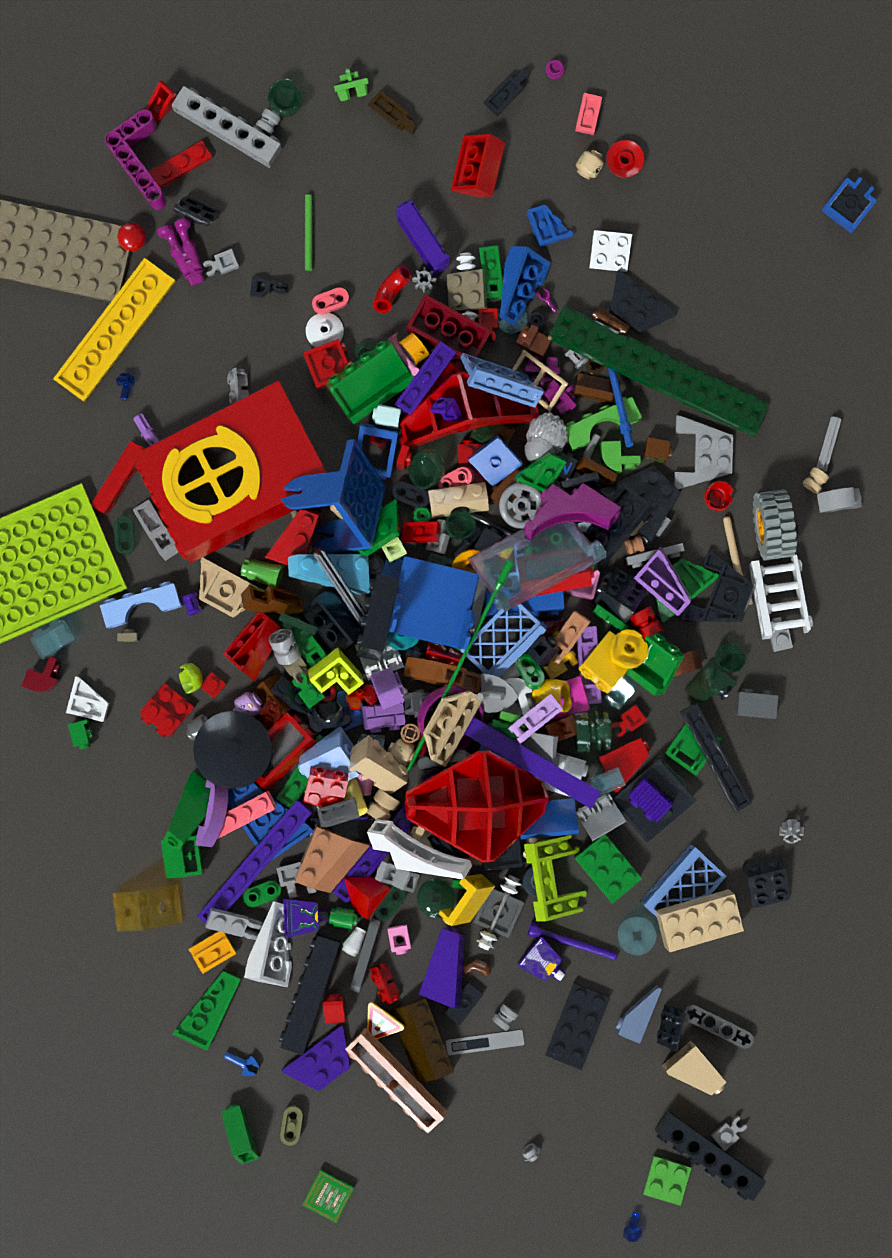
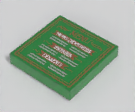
M320 1169L302 1206L337 1223L355 1187Z

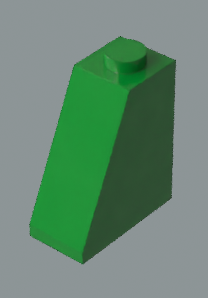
M240 1105L226 1107V1110L221 1111L232 1156L241 1165L259 1159L260 1156L244 1109Z

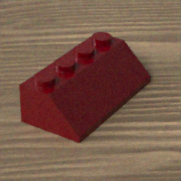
M424 294L406 326L408 333H414L420 340L435 348L440 341L456 352L454 358L462 362L460 358L462 353L479 358L492 330Z

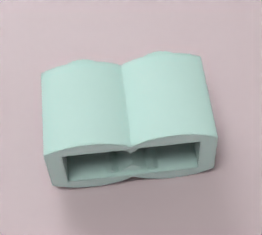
M378 405L377 408L373 409V423L376 426L399 430L401 408Z

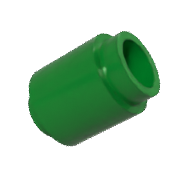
M331 908L329 924H334L333 926L352 929V925L356 926L358 914H354L355 910Z

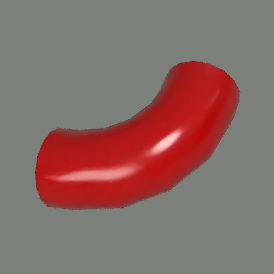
M401 265L396 268L381 283L373 301L375 311L379 313L389 312L396 295L404 286L412 281V274L406 266Z

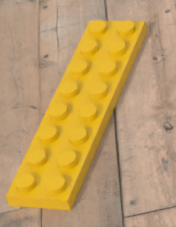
M144 258L53 379L83 402H86L176 281Z

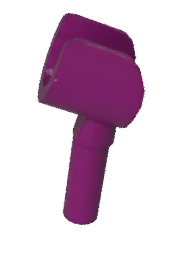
M542 287L545 290V294L541 296L536 292V295L545 301L552 312L555 313L557 309L549 298L550 293Z

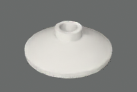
M316 314L307 323L306 336L310 344L315 348L337 339L341 342L344 329L342 322L334 314ZM327 327L328 331L323 333L321 332V328Z

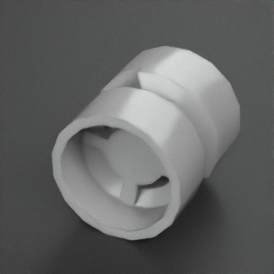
M280 629L270 635L269 643L280 665L292 664L300 658V649L290 629Z

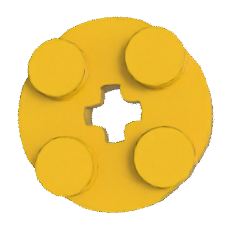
M623 630L616 634L610 642V659L622 668H637L648 656V644L641 638L642 635L634 630ZM627 645H630V649H632L633 652L627 653L624 648H626Z

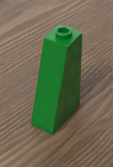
M193 771L185 783L164 836L167 844L178 850L183 847L206 819L211 788L206 787V781Z

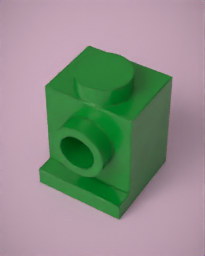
M87 719L68 724L73 746L79 747L80 750L91 747L93 732L91 727L88 728L87 725L91 724V722Z

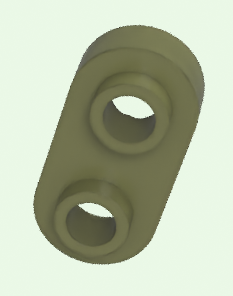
M296 1105L288 1106L283 1114L280 1139L288 1146L295 1145L301 1133L303 1111ZM296 1112L297 1117L292 1118L290 1113ZM292 1131L294 1136L292 1138L288 1137L287 1132Z

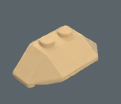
M466 691L442 698L423 732L431 760L446 767L482 702L477 699L476 694Z

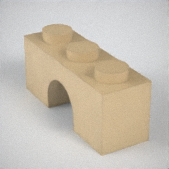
M485 482L428 491L432 519L451 516V511L460 506L468 507L470 513L489 510Z

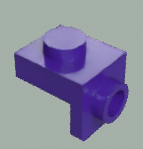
M439 397L430 408L432 413H441L443 419L447 421L459 422L463 417L455 398Z

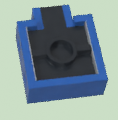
M860 177L855 183L846 178L821 211L852 233L877 201L870 195L874 187Z

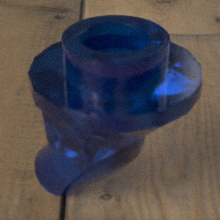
M121 373L116 378L118 386H122L120 399L127 401L130 387L135 385V377L130 373Z
M635 1212L632 1213L629 1227H625L623 1231V1237L629 1242H637L643 1237L642 1230L637 1228L640 1215Z

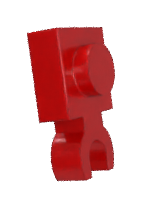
M497 308L478 309L479 324L490 330L498 329ZM492 330L490 335L492 336V342H495L496 334Z
M634 705L620 715L623 721L612 724L611 728L620 726L621 732L617 734L620 737L624 735L626 728H629L632 732L647 721V719L638 707Z

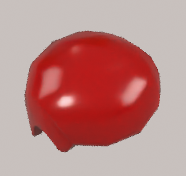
M130 222L119 228L117 239L119 245L124 250L135 252L144 246L146 233L139 224Z
M724 481L711 483L704 492L705 504L714 511L727 509L733 501V488Z

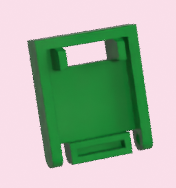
M685 723L664 754L697 776L706 763V759ZM720 736L717 737V739H718V741H719V743H720V741L722 740V738H721ZM679 750L694 760L690 766L675 756Z

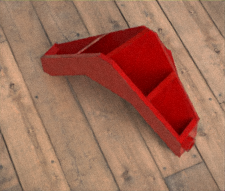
M460 361L451 362L413 414H408L399 422L402 433L398 436L400 445L413 449L458 432L489 425L531 422L533 418L539 416L537 405L536 407L528 406L468 386L469 374L464 364ZM439 397L455 398L463 417L459 422L447 421L443 419L441 413H432L430 408Z
M487 750L473 753L408 790L404 804L409 821L480 862H494L545 814L549 793L543 780Z

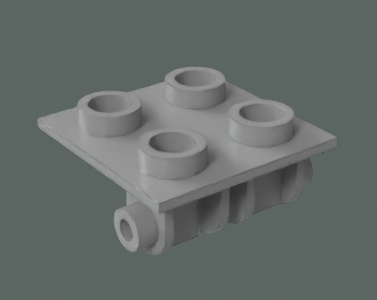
M604 793L603 796L599 797L592 809L584 806L578 808L579 811L576 812L592 841L626 822L609 793L606 795Z

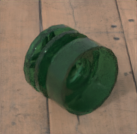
M607 710L601 711V719H599L598 712L594 711L593 720H589L587 712L573 713L577 735L574 736L576 751L589 752L591 743H595L596 750L601 751V742H603L604 750H610L612 726Z

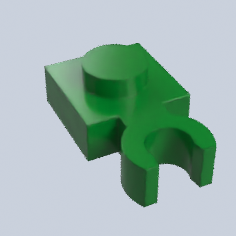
M302 673L300 676L303 678V682L299 684L294 679L292 683L295 687L302 690L298 695L310 709L324 699L325 696L313 683L308 685L307 677Z

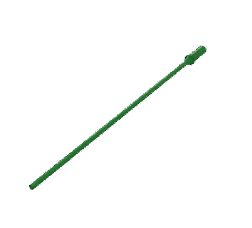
M506 560L498 579L495 581L494 592L442 698L447 696L498 590L504 586V582L514 564L512 561ZM424 735L406 769L408 771L411 770L425 741Z

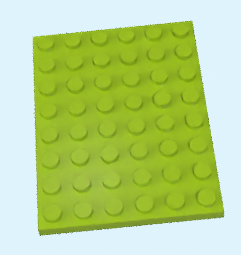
M82 483L0 518V644L128 589Z

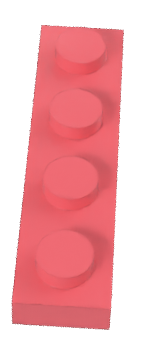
M269 790L226 812L218 838L278 808Z

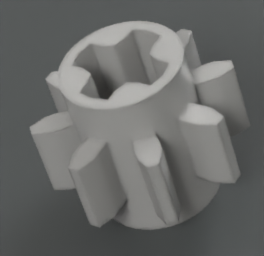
M425 267L421 272L416 270L417 277L412 278L413 282H417L415 289L420 287L423 293H425V289L429 288L432 290L433 286L431 283L436 282V278H431L433 271L427 272ZM421 278H428V282L426 283L425 281H423L421 283Z
M789 819L782 822L779 835L783 836V840L787 843H796L804 835V827H800V822L797 820Z

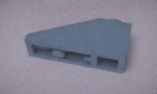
M656 985L625 1012L622 1018L619 1017L615 1026L618 1029V1035L640 1044L662 990L659 986Z

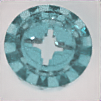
M501 309L499 310L498 325L504 332L515 334L522 331L524 325L526 326L527 313L525 311L517 323L510 326L508 322L500 318Z

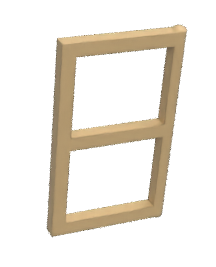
M523 350L513 370L517 371L524 358L528 357L542 368L533 382L535 386L539 384L545 372L562 383L550 404H547L541 398L538 402L548 411H552L568 383L526 350Z

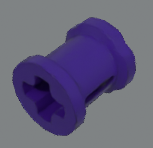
M197 592L181 598L187 608V616L204 611L199 605Z

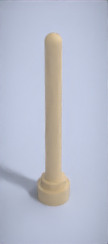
M725 516L723 522L733 569L743 576L731 519L729 516Z

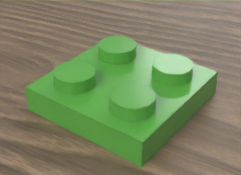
M653 1155L643 1195L681 1206L691 1166Z

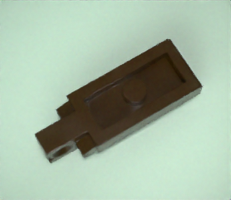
M380 90L368 104L372 110L400 131L405 129L413 135L417 130V125L411 121L413 118L409 112Z

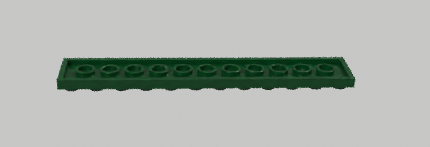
M563 306L548 337L549 340L750 436H756L770 403L627 335H620L619 331Z

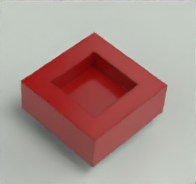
M211 672L203 681L201 689L215 699L227 684Z

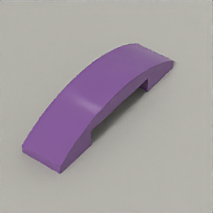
M596 626L586 627L577 640L579 667L598 645ZM579 670V677L581 676L589 704L602 703L601 690L596 687L592 680L586 679Z
M207 780L206 787L211 788L205 825L198 827L196 845L212 847L221 832L225 820L228 789L218 787Z

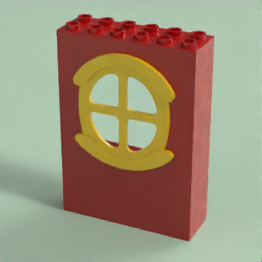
M279 381L134 454L137 460L134 464L138 472L141 473L142 480L146 488L149 489L154 504L159 509L160 517L167 525L166 529L176 543L174 545L178 553L181 554L183 559L187 558L190 563L296 510L286 507L281 499L294 494H301L302 491L284 490V487L297 477L327 473ZM209 447L227 448L236 454V459L212 470L203 454V450ZM196 455L205 474L184 486H180L178 477L183 464L190 456ZM238 466L243 467V479L239 488L232 496L225 497L217 482L218 476ZM209 482L219 501L214 505H197L188 501L185 494Z

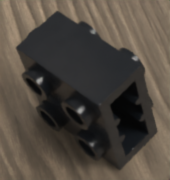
M616 567L613 573L609 571L603 579L605 584H601L595 592L598 596L594 602L626 623L636 611L647 589L633 577Z

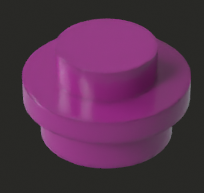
M558 60L548 62L545 69L547 76L551 79L562 77L564 74L562 62Z

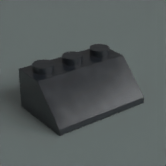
M330 588L317 596L297 616L327 654H330L337 647L342 653L357 642L359 633L362 634L363 630Z

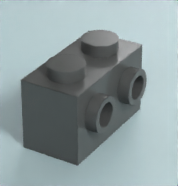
M742 689V692H737L735 716L776 719L778 695H773V691H761V694L754 693L753 689Z

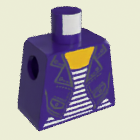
M542 936L537 938L517 963L520 968L543 981H546L551 975L560 982L566 972L558 967L562 959Z

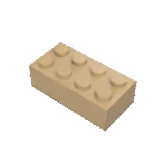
M729 889L655 910L664 947L669 952L744 931L735 894Z

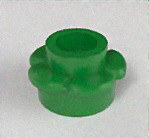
M427 507L417 508L414 511L413 519L415 522H428L432 519V514Z

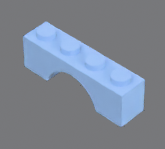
M170 581L159 584L160 587L156 589L148 587L142 589L141 593L136 595L134 593L125 594L123 599L116 600L111 598L105 600V604L100 605L106 628L110 629L127 624L130 612L141 603H154L163 612L183 607L176 584H171Z

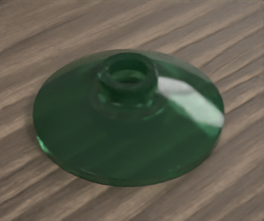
M441 879L426 881L421 885L417 893L418 907L429 917H442L439 915L440 910L453 908L455 903L454 890L446 881ZM434 895L439 896L440 900L438 902H433L432 897Z

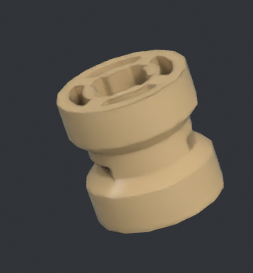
M813 467L810 471V476L805 478L802 484L811 492L818 494L821 490V485L826 483L829 477L823 471Z

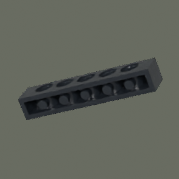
M667 1110L655 1127V1131L658 1133L657 1137L664 1143L669 1141L674 1145L672 1148L678 1153L689 1155V1160L697 1166L699 1164L703 1165L706 1168L704 1170L712 1177L717 1175L722 1179L721 1183L729 1189L733 1187L738 1190L736 1194L744 1200L749 1198L754 1201L765 1185L766 1181L763 1177L669 1110ZM675 1130L682 1131L681 1137L677 1139L673 1138L672 1134ZM692 1141L698 1142V1146L694 1150L688 1149V1145ZM707 1153L714 1154L711 1161L704 1160ZM722 1165H730L727 1172L722 1173L720 1171ZM745 1176L746 1180L742 1184H737V1178Z

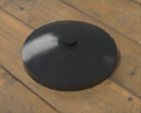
M238 711L222 712L208 719L199 729L194 741V760L200 773L210 783L226 789L244 788L256 782L267 770L272 754L271 740L265 727L253 716Z

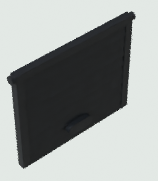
M661 757L613 798L621 814L647 843L697 801L662 762L663 759ZM644 777L673 802V806L658 822H655L654 819L653 821L647 819L643 814L645 811L640 806L636 808L629 801V793Z

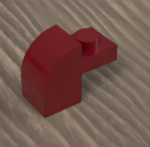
M49 656L43 673L28 668L21 687L35 692L53 690L60 682L59 679L53 678L55 674L59 673L61 664H59L60 659Z

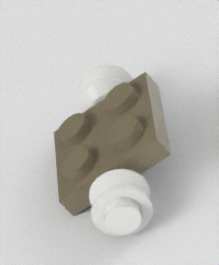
M461 253L460 257H457L456 260L460 261L457 269L462 272L447 274L448 304L451 309L457 312L464 311L465 313L462 315L475 321L478 314L472 310L487 308L485 270H473L476 265L472 264V260L475 257L471 256V253Z

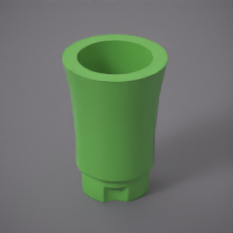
M245 558L241 568V576L267 586L279 588L285 566L284 564Z

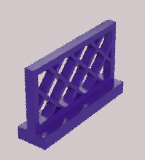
M440 341L396 401L395 405L401 408V415L403 417L413 414L456 355V352Z

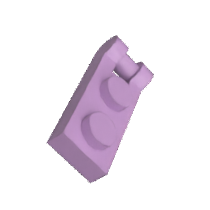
M550 694L508 729L511 733L514 732L518 737V742L522 743L563 710V708ZM523 723L528 728L525 733L520 728Z

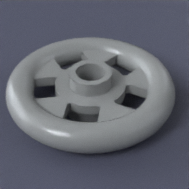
M521 482L509 486L503 492L499 502L500 513L505 522L515 528H524L526 522L535 517V513L541 505L540 491ZM522 490L530 492L528 498L521 496ZM513 493L516 496V498L511 503L510 501H508L510 495ZM531 501H536V510H531ZM520 502L524 503V507L522 509L518 507V504ZM511 508L516 513L513 517L508 513V510ZM528 513L529 519L522 521L521 515Z

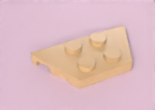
M202 557L199 599L233 618L246 610L243 609L241 593L248 585H254Z

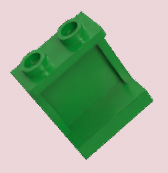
M647 635L645 638L648 641L647 658L637 668L628 669L626 674L654 696L665 694L685 655L679 651L678 647L666 642L662 635Z

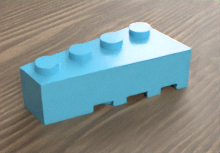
M297 554L288 557L289 577L334 587L314 557V554ZM327 554L352 592L359 595L370 593L368 556L362 554Z

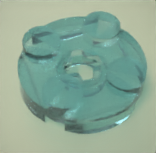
M640 916L626 918L620 924L617 933L621 948L627 953L637 956L649 952L653 948L657 936L653 924ZM641 931L640 936L642 938L640 940H632L634 937L632 932Z

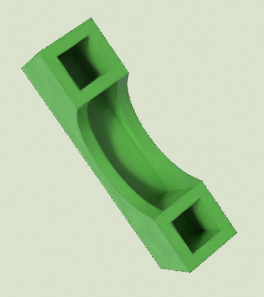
M623 397L627 419L632 425L640 421L642 417L633 398L627 399ZM603 406L594 415L588 413L581 417L582 420L577 423L571 421L565 424L568 432L567 444L571 452H574L590 443V432L598 423L610 421L620 425L617 406Z

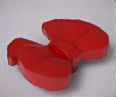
M366 685L363 689H358L349 695L348 693L346 694L347 703L353 710H360L362 708L361 701L366 700L370 705H373L378 699L375 689L371 685Z

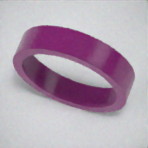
M447 686L433 691L422 702L417 716V724L422 736L425 730V715L429 707L438 698L443 696ZM451 686L448 694L462 693L467 690L458 686ZM480 705L474 718L483 722V710ZM464 734L455 751L467 747L474 740Z

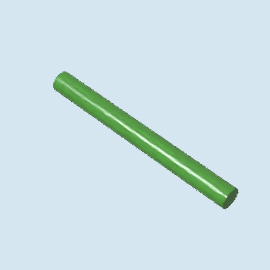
M305 195L306 271L313 270L312 195Z

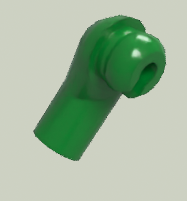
M497 719L492 721L493 729L501 730L510 739L517 738L515 733H511L508 729L513 725L511 722Z

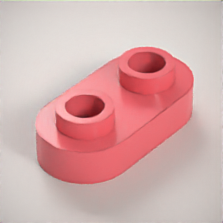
M335 288L319 294L312 301L313 309L316 313L323 315L343 308L349 302V294L343 288ZM342 296L343 300L339 302L336 298ZM321 302L326 304L324 308L319 307Z
M467 466L460 467L441 477L438 487L439 489L446 488L445 482L449 483V487L469 485L474 480V472ZM462 473L465 475L464 480L461 479Z

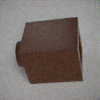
M648 437L643 459L666 463L667 459H671L673 447H670L671 441Z

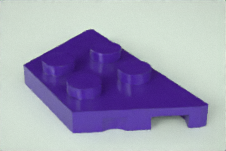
M340 1025L281 1071L317 1091L323 1089L350 1068L348 1053L345 1050L347 1044L343 1025Z

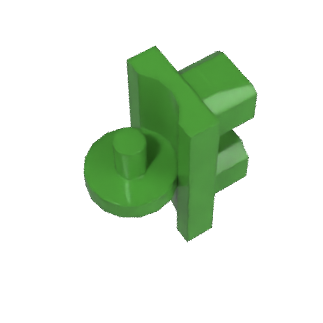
M349 67L345 68L346 74L340 75L339 78L340 81L348 80V82L334 86L340 101L351 99L348 89L353 87L356 88L358 97L368 95V79L363 78L352 81V78L359 77L358 72L350 73Z

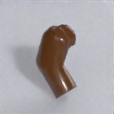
M475 959L463 965V971L466 975L474 970L482 973L483 976H488L491 973L490 965L480 959Z

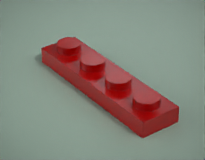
M200 141L150 170L149 174L161 189L213 158L204 142Z

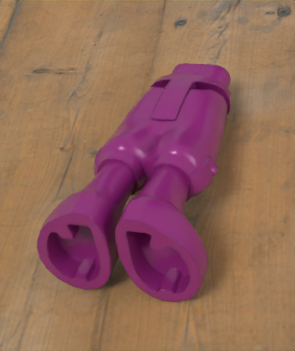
M186 217L174 223L183 242L182 247L176 238L172 225L159 228L157 234L160 238H164L170 243L171 256L174 257L185 279L189 280L192 287L204 282L205 279L202 275L204 271L196 249L197 244L190 239L188 234L191 221Z

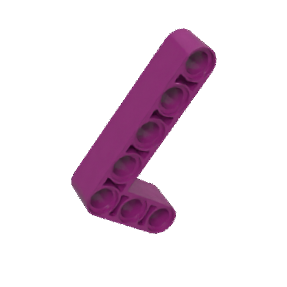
M141 110L110 131L105 137V143L150 206L155 210H161L166 206V197L131 150L133 146L157 129V123L149 110Z

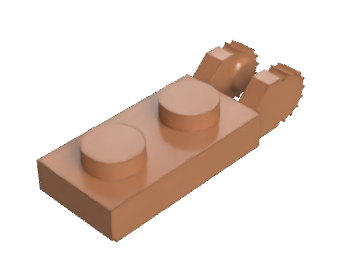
M576 610L555 637L558 641L557 646L563 649L556 658L555 662L558 664L565 654L569 653L591 622Z

